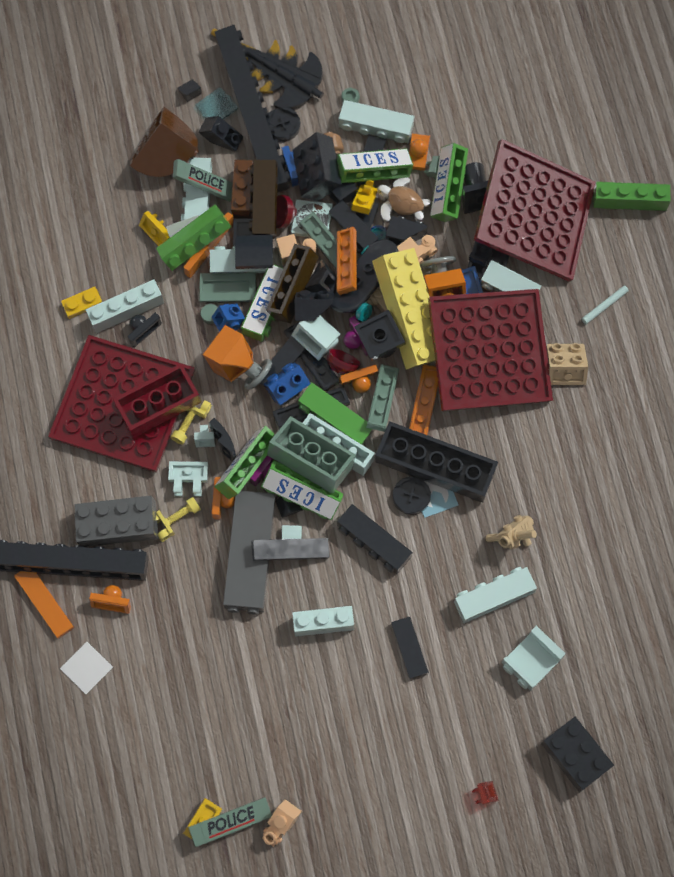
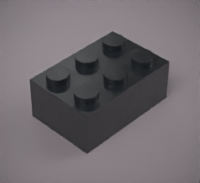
M315 132L292 150L301 197L318 202L342 185L332 137Z
M576 716L541 743L579 793L614 766Z

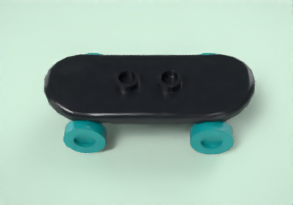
M386 239L375 241L367 246L356 261L357 290L339 295L336 287L333 292V304L330 307L341 313L352 312L358 320L366 321L372 313V305L367 303L366 300L380 286L372 261L383 255L399 252L397 246L392 241Z

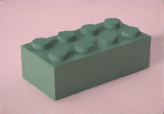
M291 416L270 440L267 453L271 458L332 494L352 470L356 454Z

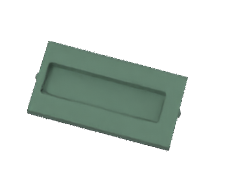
M200 273V302H253L257 288L256 273Z

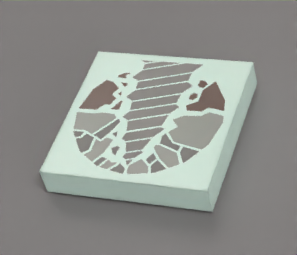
M296 200L295 208H297V215L292 224L291 235L309 237L299 225V222L313 211L329 230L331 221L329 210L332 209L333 204Z

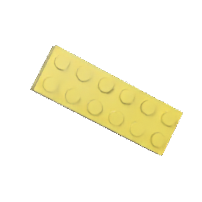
M415 248L386 254L373 260L372 263L387 310L390 311L406 343L399 347L405 368L410 369L434 362L435 354L428 298L430 296Z

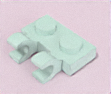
M169 461L168 480L169 482H174V496H182L183 482H193L194 497H202V483H208V462Z

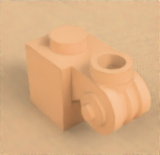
M294 234L276 239L283 266L286 264L294 244H297ZM310 238L305 239L303 246L311 247L316 253V242Z
M431 235L423 236L421 245H417L409 237L397 246L398 251L415 248L419 264L424 262V258L427 256L432 257L438 251L435 246V239Z
M285 799L268 821L270 826L263 830L262 839L264 842L273 847L281 843L283 840L281 838L282 834L285 835L292 828L302 811Z

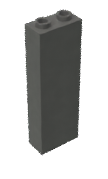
M240 491L235 496L223 603L224 608L228 609V612L239 613L240 610H244L248 614L254 615L264 612L269 560L253 561L251 541L272 539L275 494Z

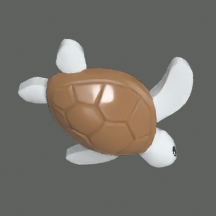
M407 177L397 179L393 183L392 189L386 185H380L377 188L378 193L382 197L388 198V201L381 206V216L386 222L390 221L392 209L403 215L414 214L418 221H422L423 213L421 211L424 207H428L431 201L429 199H421L414 190L405 187L410 182V179Z

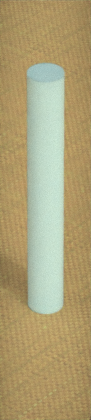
M623 286L585 315L582 318L583 323H589L629 291L628 288Z

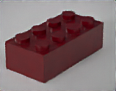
M182 363L113 399L133 438L201 403L199 393Z

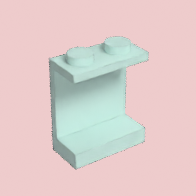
M535 626L530 634L503 659L502 664L508 674H514L518 678L517 682L524 689L528 688L531 691L566 653L541 629Z

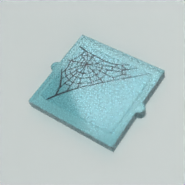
M221 87L195 104L203 114V118L219 115L224 120L238 109V106L231 100V96L227 95Z

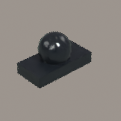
M156 312L148 319L142 315L133 316L129 323L133 332L127 336L129 343L136 347L162 324L160 316Z

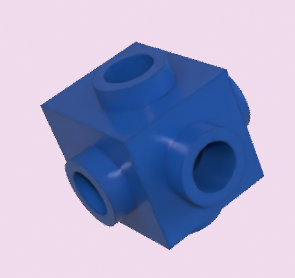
M238 304L220 305L211 317L219 332L225 325L236 331L245 320Z

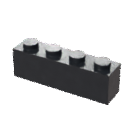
M353 504L338 519L337 526L339 527V532L344 536L349 535L353 538V543L361 549L364 547L369 551L368 555L376 561L379 559L384 563L383 567L390 573L395 572L398 574L412 558V551Z

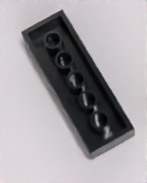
M391 421L388 423L375 455V462L418 479L420 478L482 503L485 500L498 465V461Z

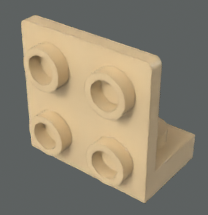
M578 343L547 344L551 385H586L588 362L585 345Z

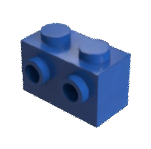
M296 363L285 365L282 368L283 371L269 376L267 382L263 384L273 401L279 405L311 384L300 365Z

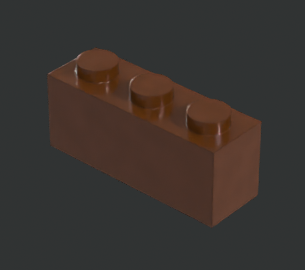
M253 160L234 161L231 212L234 219H251L250 202H252V195H250V184L253 183V176L250 175V167L253 165Z

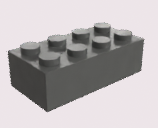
M151 495L75 504L76 542L79 545L90 547L158 539L155 499Z

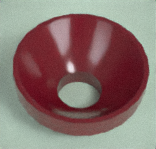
M278 195L277 228H286L294 221L297 215V208H295L290 197Z
M330 349L328 351L327 359L334 372L345 375L358 370L361 363L354 356L338 349Z

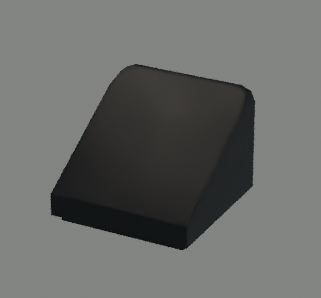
M193 79L178 87L186 102L202 94L201 87Z
M281 496L276 500V505L282 518L304 510L300 505L285 501Z

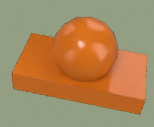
M412 133L409 150L413 162L412 169L425 170L430 136Z
M374 364L340 376L341 386L352 382V387L356 392H367L371 386L368 376L377 374V366Z
M221 477L214 478V486ZM214 487L211 514L213 519L220 520L221 508H231L234 506L235 496L227 499Z
M116 585L107 586L103 594H90L89 600L92 608L130 613V599L122 598V591Z

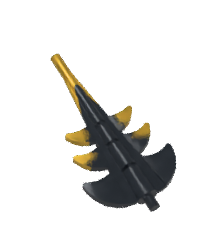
M214 28V29L211 31V35H213L214 37H216L214 31H217V29ZM274 40L267 53L246 45L249 54L246 56V59L248 61L251 60V63L256 66L252 77L256 76L257 80L260 81L267 75L269 76V80L259 91L268 94L274 93L282 87L285 88L282 96L273 103L274 106L295 109L303 106L313 96L319 99L322 98L324 93L318 90V86L322 81L323 70L319 58L314 53L309 52L307 61L298 68V56L292 45L287 55L281 60L278 59L280 47L277 40Z

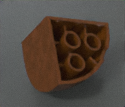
M163 107L151 124L148 136L144 135L138 145V154L135 153L133 155L130 166L148 176L163 177L173 174L175 160L180 159L187 163L190 158L194 159L199 151L197 149V137L179 117Z

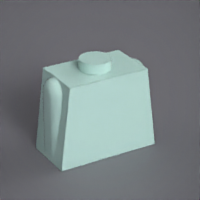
M320 315L315 321H302L298 323L292 336L317 360H320L326 352L338 344L340 333Z

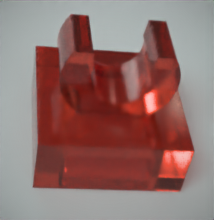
M493 781L477 784L478 788L472 790V793L479 792L481 796L479 800L475 801L476 804H490L499 801Z

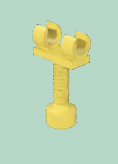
M204 401L200 409L195 406L188 409L187 411L189 412L178 431H173L170 438L174 442L183 445L187 439L185 433L195 415H198L205 419L211 409V403Z
M193 497L186 501V507L168 518H164L160 510L156 512L157 523L162 520L166 529L158 533L161 542L175 535L170 527L172 522H176L177 519L179 520V518H182V516L189 512L195 514L201 510Z

